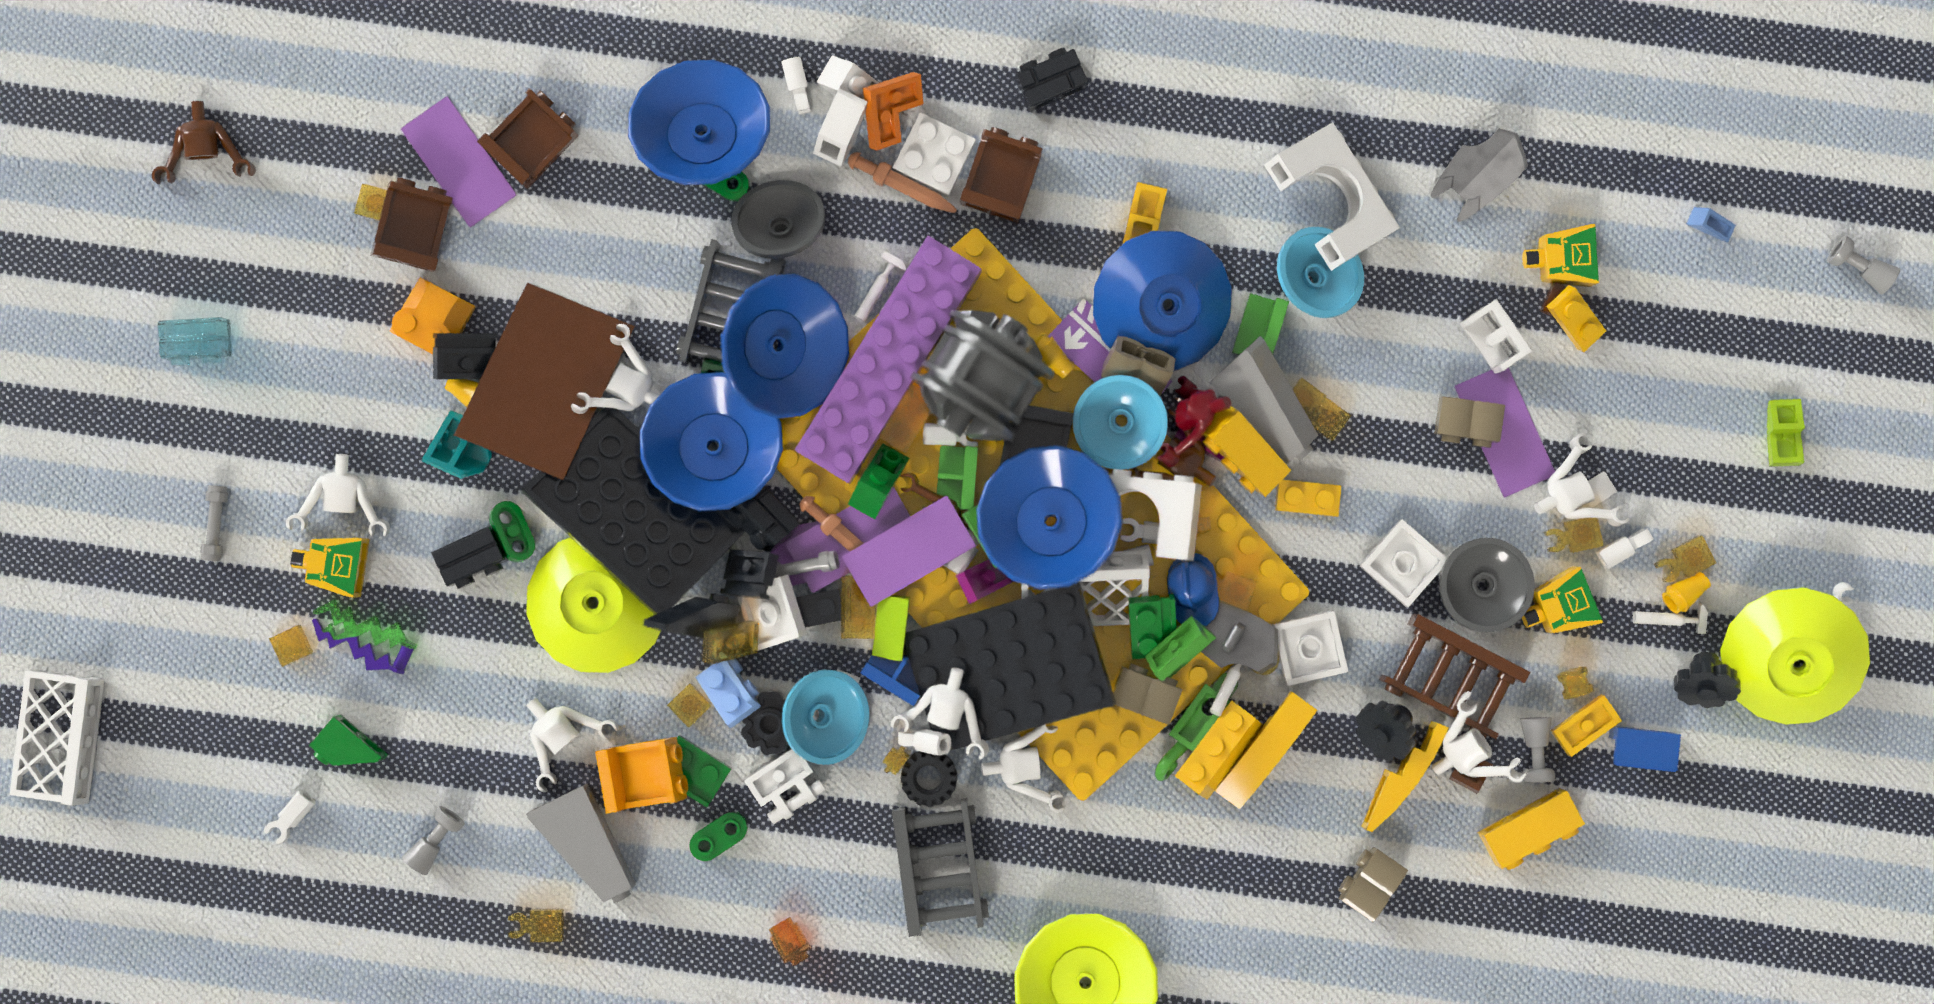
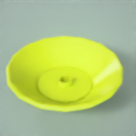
M571 537L558 542L538 561L527 586L526 615L536 641L555 661L579 672L610 673L635 663L656 643L661 631L643 626L644 619L654 614ZM591 597H596L599 601L595 609L591 608L588 604Z
M1804 587L1774 590L1748 603L1729 624L1720 649L1722 664L1737 671V678L1740 679L1741 693L1736 701L1757 717L1785 725L1816 722L1841 710L1861 689L1870 665L1868 635L1856 613L1833 595ZM1801 659L1804 661L1801 667L1793 666L1796 660Z
M1070 914L1045 925L1024 947L1015 971L1016 1004H1156L1158 1000L1157 968L1146 943L1126 924L1101 914ZM1082 977H1089L1091 983L1089 986L1083 987L1079 984Z

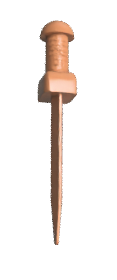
M854 152L849 156V167L851 169L856 167L873 176L875 184L881 187L886 184L931 208L951 213L956 212V208L941 195L893 171L892 165L886 162H880L877 165L861 157L860 152Z
M806 496L801 500V511L804 512L806 510L821 523L820 529L826 536L830 534L849 552L864 544L840 523L842 521L841 518L836 514L829 515L816 504L814 497Z

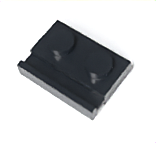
M433 333L435 345L433 347V379H481L496 348L497 333Z
M730 549L723 577L726 580L725 589L721 588L720 593L728 596L769 600L770 595H767L768 586L773 584L779 555L770 552Z

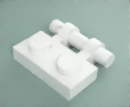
M792 749L744 780L761 807L771 800L777 807L767 814L773 824L783 818L787 820L794 815L793 811L807 802L808 804L813 803L817 800V795L826 790L820 779L810 786L804 778L812 774L814 770L808 761L798 756ZM796 785L800 792L785 801L781 793Z

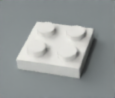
M920 112L893 166V170L949 197L976 139Z
M1400 519L1360 564V567L1405 607H1409L1441 571L1447 558L1403 519Z
M789 575L775 578L772 586H768L767 595H770L769 600L737 597L754 652L807 635Z
M1326 611L1272 624V626L1278 629V654L1287 686L1348 672L1335 611Z

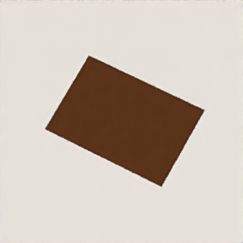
M527 282L454 436L563 480L597 408L589 407L585 413L577 414L572 411L571 404H576L578 407L586 406L585 401L577 397V394L581 392L587 393L590 398H602L624 350L622 345L613 344L610 336L625 337L622 331L616 329L618 324L628 326L630 335L635 326Z

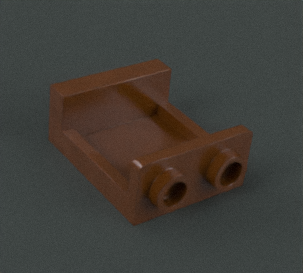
M530 88L525 92L527 97L490 135L484 133L477 141L527 189L579 136L573 130L576 125L574 121L563 111L557 115L550 108L554 103L541 90L535 94Z
M991 127L990 131L983 129L981 141L960 198V205L1019 224L1043 148L1038 147V142L1030 138L1021 137L1020 141L1010 138L1007 131L996 127Z
M397 177L396 182L390 181L388 183L370 256L431 272L436 271L437 255L448 210L453 198L446 196L447 191L444 189L428 186V190H423L415 187L416 182Z

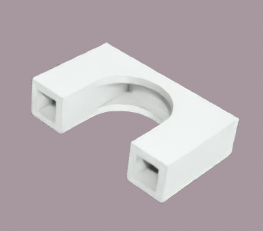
M1333 122L1277 154L1264 165L1280 191L1312 175L1329 178L1343 191L1348 203V215L1344 225L1315 244L1331 271L1400 228L1395 221L1393 213L1386 207L1378 194L1377 188L1371 183L1362 169L1360 161L1353 155L1345 142L1344 136L1337 130Z
M1113 469L1112 475L1109 476L1120 496L1128 492H1142L1155 503L1158 509L1160 525L1156 556L1194 561L1202 485L1193 483L1194 477L1174 475V481L1162 480V474L1144 472L1143 478L1131 477L1132 471Z

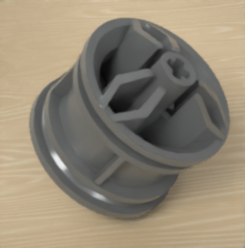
M952 309L949 317L955 322L956 328L950 325L945 326L943 329L944 335L929 359L924 360L921 365L928 373L920 375L913 372L910 379L920 386L921 396L927 407L938 418L936 423L960 438L964 433L971 439L1013 442L1016 435L1010 431L1009 423L1018 427L1022 422L1021 417L1037 391L1040 392L1044 385L1037 378L1044 377L1051 380L1055 373L1043 363L1042 355L1035 341L1028 335V328L1006 314L1000 320L993 312L957 311Z

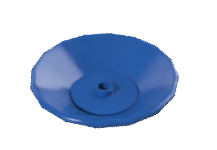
M716 60L683 61L659 71L639 89L628 112V138L638 159L657 176L683 185L715 184L741 173L760 155L770 133V105L760 85L740 68ZM706 131L704 135L697 134L699 132Z
M1150 231L1126 241L1105 261L1094 285L1093 316L1102 341L1110 349L1117 336L1128 337L1143 344L1146 348H1155L1176 359L1174 371L1200 361L1220 341L1231 317L1232 288L1224 264L1204 242L1180 231ZM1171 299V308L1165 310L1163 308L1164 301Z
M797 274L772 275L747 288L729 310L721 336L722 367L733 392L753 411L776 419L803 416L825 402L845 370L849 357L848 326L838 302L820 283ZM775 340H777L778 347L776 350H774L773 343Z
M724 372L693 374L669 385L649 406L640 429V459L652 484L672 502L698 511L730 509L755 497L774 476L783 452L782 423L780 419L753 411L733 392ZM711 443L719 444V448L716 451L708 450V446Z
M1059 445L1029 448L1004 461L985 483L977 507L978 538L991 563L1011 580L1038 589L1069 587L1094 574L1114 551L1122 527L1120 495L1108 472L1087 454ZM1049 517L1057 518V523L1054 526L1046 525V520Z

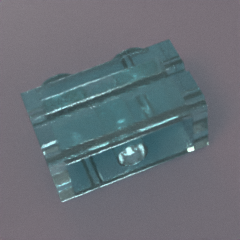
M214 317L163 320L158 322V335L160 338L159 355L162 359L171 360V365H190V359L201 358L204 364L222 363V357H231L232 355L229 319Z

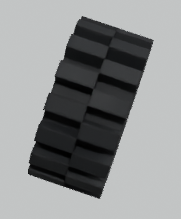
M921 751L913 753L906 760L902 768V789L907 794V797L919 806L932 807L933 805L943 804L945 800L951 797L956 788L957 771L953 761L947 754L939 756ZM924 766H934L941 773V782L934 789H924L917 782V773Z

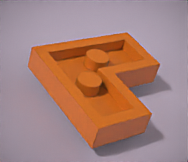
M915 72L863 88L864 100L868 101L865 112L869 148L877 151L902 142L899 112L924 104L921 74Z

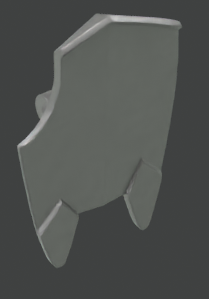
M1499 128L1488 140L1479 145H1462L1438 179L1431 197L1434 198L1453 188L1466 200L1458 215V222L1478 212L1506 190L1528 167L1518 133Z
M1219 600V610L1215 619L1205 626L1215 635L1216 639L1201 652L1221 668L1229 664H1241L1262 674L1276 666L1278 658V629L1250 612Z

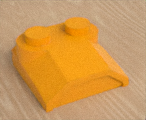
M420 277L402 309L393 316L390 332L433 354V347H435L433 333H462L476 306Z

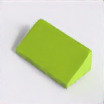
M891 595L878 603L872 656L902 662L910 597Z

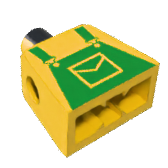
M1595 224L1546 234L1539 238V249L1523 250V267L1540 268L1542 282H1557L1564 285L1591 287L1599 283Z
M312 539L309 551L293 550L290 564L292 568L306 569L305 583L347 597H361L370 539Z
M1581 566L1570 567L1535 588L1533 596L1535 605L1529 607L1522 617L1526 628L1542 623L1547 633H1558L1603 622Z

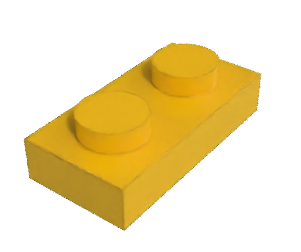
M1568 285L1546 306L1577 350L1585 352L1606 332L1575 287Z
M1282 480L1277 485L1275 511L1339 517L1341 485Z
M1599 695L1550 731L1566 754L1572 757L1622 722V719L1605 695Z

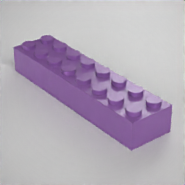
M927 236L795 448V451L848 484H851L914 383L910 376L913 372L920 373L923 361L928 360L944 334L943 329L946 325H950L952 321L949 317L952 309L959 310L981 275L982 268L932 237Z

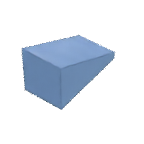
M1694 207L1686 225L1724 242H1729L1736 226L1714 210L1702 207Z

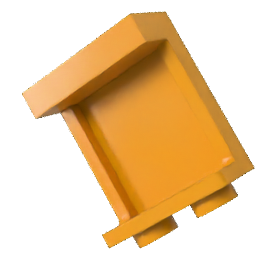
M677 737L609 747L595 751L606 814L667 802L676 803L687 799L688 781L686 776L683 775L681 765L683 752L677 742Z

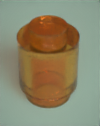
M791 917L768 929L772 935L770 940L784 964L790 961L792 966H795L809 957L806 951L811 949V946L798 923H794Z

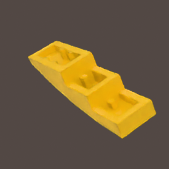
M1140 182L1136 183L1122 245L1126 241L1150 231H1158L1167 193L1166 188Z
M1290 691L1273 716L1267 719L1260 731L1215 789V792L1241 809L1298 738L1317 712V709Z
M1431 721L1420 749L1415 747L1406 758L1401 761L1397 773L1384 769L1361 827L1373 832L1397 810L1417 786L1430 766L1449 727Z

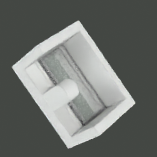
M1497 299L1460 322L1495 374L1504 371L1532 352Z

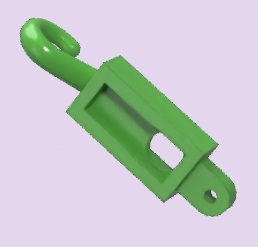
M1227 673L1222 674L1212 688L1207 684L1204 685L1169 733L1177 742L1162 757L1155 769V777L1158 781L1166 780L1173 773L1178 765L1176 760L1188 749L1193 752L1219 718V716L1214 714L1212 716L1206 715L1202 708L1209 698H1216ZM1237 681V683H1236V685H1235V687H1234V689H1233V691H1232L1231 696L1234 694V692H1235L1236 689L1238 688V681ZM1229 700L1227 701V704H1226L1225 708L1228 706V704H1229L1231 701H1229Z

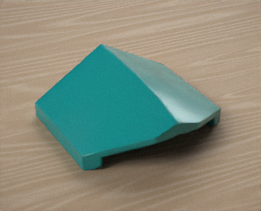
M450 410L425 452L422 462L460 479L484 472L492 458L491 450L454 436L463 415Z

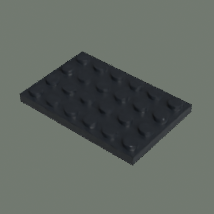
M604 407L590 421L563 480L540 471L522 488V493L654 615L675 606L745 533L742 527L738 528L731 523L725 510L698 511L672 502L652 484L640 459V429L615 408Z
M1080 582L1069 587H1059L906 632L904 644L920 697L922 698L927 689L933 685H947L952 668L963 670L964 673L959 689L967 693L974 704L980 737L984 741L1116 704ZM931 703L924 709L927 717ZM965 710L957 730L942 728L928 722L932 731L949 734L951 738L950 751L966 747L972 743Z

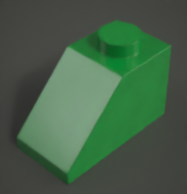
M343 715L333 716L309 744L315 750L313 755L325 765L331 764L332 766L379 762L385 760L389 755Z

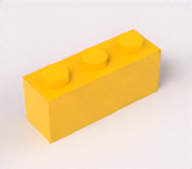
M1234 407L1216 413L1212 424L1208 426L1203 434L1206 437L1203 443L1214 454L1219 452L1224 457L1221 463L1231 473L1235 474L1237 472L1241 476L1238 482L1251 494L1257 491L1266 497L1291 471L1246 418Z
M1231 700L1222 712V715L1219 716L1175 777L1208 800L1260 731L1263 724Z
M1558 788L1477 833L1494 864L1501 869L1506 867L1507 870L1521 865L1524 862L1522 858L1531 853L1538 855L1550 849L1551 842L1559 838L1566 840L1579 833L1577 828L1585 825L1568 791Z

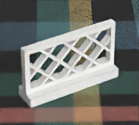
M1147 550L1112 552L1094 574L1079 581L1082 592L1086 590L1095 597L1087 604L1093 626L1129 625V614L1123 611L1128 605V598L1138 597L1140 594L1141 597L1148 596L1150 568ZM1141 579V584L1133 591H1130L1123 585L1126 580ZM1095 581H1107L1110 583L1101 593L1091 586ZM1021 583L1022 598L1035 595V593L1028 589V585ZM1056 588L1044 589L1042 592L1049 591V590L1056 589ZM1116 589L1126 596L1117 605L1107 598ZM1100 603H1103L1110 609L1105 615H1095L1091 610Z
M32 670L25 671L9 795L61 802L60 804L70 806L89 803L105 679L83 678ZM35 678L43 679L50 689L40 698L34 691ZM67 683L76 684L74 698L67 702L60 689ZM54 695L62 708L51 716L43 703ZM36 709L39 710L45 719V722L37 729L30 722L31 713ZM66 712L71 719V726L69 730L63 733L56 720ZM50 726L58 739L47 747L39 734ZM32 740L41 750V753L33 760L26 753L27 744ZM60 744L67 751L66 760L61 764L58 763L51 753ZM46 757L54 770L43 778L35 765ZM30 771L37 784L30 790L21 789L23 775ZM56 775L63 782L62 795L54 794L47 784Z

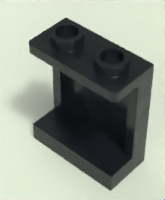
M1029 405L1021 417L1022 422L1018 427L1009 423V429L1016 437L1013 442L1004 441L1000 465L1007 459L1029 448L1055 445L1067 448L1074 413Z

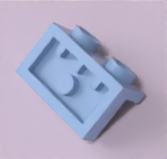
M719 651L715 654L718 661L695 678L726 725L732 728L761 707L756 699L759 692L749 679L744 681L740 675L743 668L733 655L727 657L723 652Z

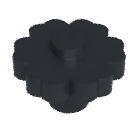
M1701 652L1693 657L1689 669L1677 671V675L1674 677V690L1677 692L1678 699L1687 705L1700 704L1704 708L1721 707L1725 704V701L1737 699L1741 693L1740 679L1737 678V671L1726 664H1722L1715 653Z
M779 691L762 692L757 698L761 707L742 720L746 725L742 728L741 735L749 747L756 748L760 746L762 753L765 755L772 753L781 754L785 750L786 745H789L782 727V713L786 699L783 700V696Z
M1381 700L1376 705L1368 703L1356 716V721L1360 725L1356 729V733L1363 746L1372 748L1373 754L1376 757L1383 758L1388 762H1391L1395 757L1403 760L1416 746V741L1413 738L1416 734V729L1412 724V713L1407 707L1400 704H1389Z

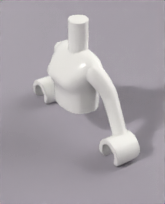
M625 324L616 325V329L622 331L625 337L618 338L615 335H611L610 340L615 345H622L638 371L620 363L605 390L617 398H590L587 393H578L577 397L583 399L586 406L578 407L576 404H571V409L575 413L583 414L589 407H607L633 411L644 401L651 405L659 397L658 394L651 391L652 374L630 342V330Z
M1580 433L1571 439V453L1548 480L1550 496L1534 504L1535 510L1538 514H1542L1556 507L1559 513L1567 519L1604 518L1614 527L1621 526L1629 521V518L1621 521L1616 517V511L1623 508L1621 505L1611 510L1597 508L1578 509L1595 500L1593 490L1582 472L1579 471L1563 478L1571 470L1579 456L1592 447V445L1586 448L1580 446L1579 439L1586 435L1585 433Z
M336 454L335 472L319 477L299 512L291 515L286 520V527L291 530L293 528V519H299L301 521V530L303 531L309 523L307 516L323 490V510L329 512H357L358 495L359 503L370 522L368 532L371 536L375 533L376 524L383 527L384 537L390 532V525L385 519H378L369 500L364 481L356 475L348 473L349 455Z
M959 668L951 669L947 685L938 684L929 687L922 698L908 712L898 714L891 721L892 728H896L899 720H904L906 724L904 732H907L913 727L914 719L931 703L927 721L942 728L957 730L965 710L972 741L966 749V754L970 756L974 751V746L979 747L981 750L979 760L984 758L989 752L987 742L980 737L974 704L971 698L968 697V694L959 689L964 673Z
M1465 692L1457 703L1459 713L1442 741L1446 757L1432 764L1433 771L1440 775L1454 767L1458 772L1470 777L1508 776L1511 781H1522L1528 769L1523 772L1514 770V767L1521 761L1519 758L1513 759L1509 766L1476 767L1480 762L1492 756V750L1484 736L1476 728H1472L1463 735L1458 736L1468 715H1472L1479 706V703H1476L1474 706L1465 704L1464 701L1472 694L1471 692Z
M537 698L531 700L526 706L538 719L530 732L541 770V775L536 780L538 790L547 792V788L542 784L544 777H548L554 784L557 783L556 776L550 773L544 743L554 755H557L580 735L569 719L598 730L599 735L604 739H609V736L604 731V726L611 724L618 731V723L614 720L602 722L565 706L554 707L547 711Z
M1054 725L1038 726L1026 735L1008 742L1003 746L999 761L981 763L982 775L1001 774L1003 782L1011 790L1046 802L1055 813L1062 812L1064 810L1063 805H1052V801L1055 798L1064 796L1061 792L1054 790L1047 793L1030 785L1020 783L1026 780L1040 779V762L1037 747H1023L1033 742L1045 732H1056L1058 727Z

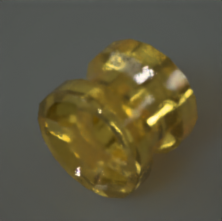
M1587 666L1569 669L1556 675L1558 682L1563 685L1562 695L1565 700L1580 697L1594 691L1593 684L1589 683L1587 679Z

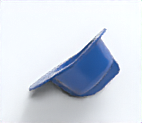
M1194 553V561L1176 559L1169 568L1167 577L1168 594H1174L1176 619L1182 624L1190 616H1193L1202 625L1207 626L1215 619L1219 610V595L1214 565L1208 558L1198 553Z

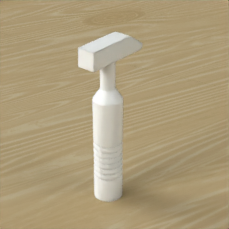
M884 251L881 258L889 262L884 272L877 276L854 315L864 322L888 284V276L893 267L896 266L903 271L907 270L904 261Z
M1701 603L1698 605L1697 617H1685L1680 613L1633 612V623L1675 626L1695 623L1696 633L1706 634L1708 612Z
M1235 664L1234 667L1229 669L1209 710L1214 715H1222L1241 675V664Z

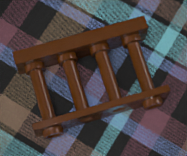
M1412 614L1407 625L1415 628L1412 633L1415 636L1393 679L1381 674L1379 680L1386 683L1384 689L1400 698L1405 693L1455 719L1459 713L1457 708L1459 699L1465 692L1472 691L1481 671H1485L1488 666L1498 671L1496 677L1499 679L1477 722L1467 717L1464 724L1470 727L1469 730L1476 728L1485 739L1487 736L1497 739L1499 733L1488 727L1509 685H1514L1515 681L1525 683L1531 672L1419 614ZM1431 638L1442 642L1440 648L1443 650L1422 692L1419 693L1404 684L1426 641L1430 642ZM1459 652L1471 657L1468 661L1471 665L1448 708L1432 698L1454 655L1458 656Z

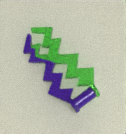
M332 600L313 610L315 615L331 611L333 623H330L325 629L318 619L314 618L312 620L318 641L328 638L330 649L347 641L354 660L365 657L366 671L389 669L395 673H405L407 663L417 644L407 640L399 622L382 631L378 616L375 615L357 625L351 607L340 613L336 600ZM343 623L345 631L336 635L334 626ZM370 631L375 646L388 639L390 648L400 643L402 646L394 663L391 664L389 653L376 660L372 643H368L360 648L359 636Z

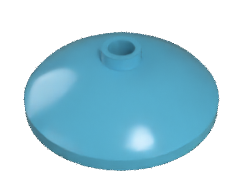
M1308 227L1294 233L1281 247L1277 260L1278 279L1288 299L1304 313L1318 318L1337 317L1350 310L1359 300L1364 287L1363 265L1359 255L1331 271L1315 244L1332 233L1333 230L1323 227Z
M1112 375L1094 382L1080 396L1073 415V431L1081 450L1099 465L1110 469H1131L1150 460L1162 446L1168 427L1166 408L1156 390L1143 380L1128 375ZM1118 415L1126 416L1127 424L1124 426L1118 425L1116 417Z
M834 670L815 671L800 679L789 692L782 713V727L791 749L804 760L822 765L840 762L853 754L862 743L869 724V706L864 691L852 677ZM818 710L819 717L817 720H814V712Z

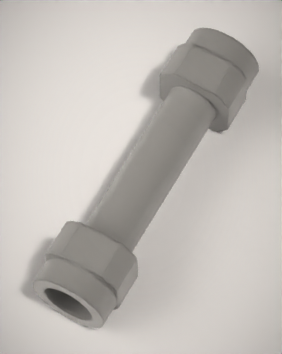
M208 485L205 501H210L206 544H201L200 550L201 560H221L223 546L219 545L222 505L223 502L228 500L227 487Z
M835 550L820 552L816 558L786 564L777 562L774 579L784 575L790 576L820 569L824 573L834 571L840 567L838 554Z

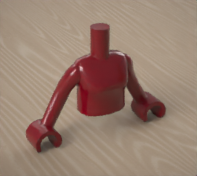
M1180 376L1177 380L1182 386L1175 389V392L1184 400L1180 401L1177 406L1175 419L1177 425L1183 431L1194 430L1174 448L1168 443H1163L1160 447L1165 453L1162 456H1158L1157 459L1171 468L1179 462L1181 453L1203 436L1208 426L1212 424L1215 414L1232 407V401L1228 396L1218 399L1213 389L1200 390L1186 376Z

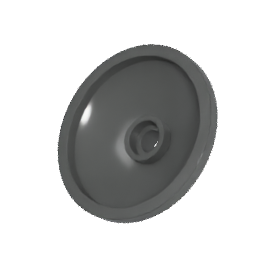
M776 180L760 184L744 194L733 210L731 225L735 239L749 253L769 259L786 258L804 251L818 239L825 224V210L820 197L810 187L796 181Z
M1478 538L1460 545L1449 555L1440 573L1439 590L1446 610L1459 624L1474 631L1496 632L1514 625L1525 615L1533 600L1535 581L1528 560L1515 546L1500 539ZM1480 579H1484L1487 582V587L1483 591L1477 587Z

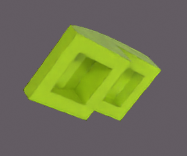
M1801 399L1768 401L1767 447L1769 467L1801 466L1804 463L1801 432L1805 429Z

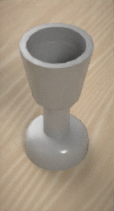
M1846 235L1843 236L1831 250L1827 262L1833 266H1840L1847 262L1860 270V276L1881 295L1887 292L1897 279L1900 268L1875 258L1869 260L1863 258L1853 251L1854 241Z
M1551 717L1520 719L1526 746L1531 747L1532 768L1528 769L1523 779L1524 782L1542 783L1556 781L1555 771L1551 768H1545L1544 747L1549 745Z
M439 806L435 811L434 817L438 824L428 838L422 837L402 856V860L409 867L423 875L428 874L440 850L438 844L448 830L458 832L465 825V822L457 814L444 806Z

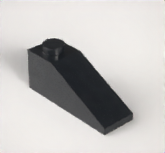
M710 593L709 599L696 596L644 619L643 626L669 633L731 643L740 606L729 604V597Z

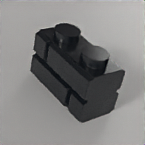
M1060 48L1048 54V60L1038 63L1037 60H1031L1019 67L1021 71L1016 73V81L1030 112L1087 88L1088 80L1074 49L1066 51L1065 48Z
M765 486L755 497L725 510L731 523L738 528L742 527L750 536L752 545L758 550H764L765 552L772 553L794 534L800 525L797 519Z
M487 526L431 552L447 587L456 585L457 589L473 584L475 582L473 577L482 572L489 576L503 570L502 563L508 561L491 526Z

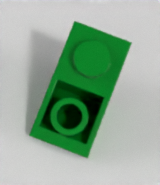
M882 443L858 481L848 505L876 519L910 458Z

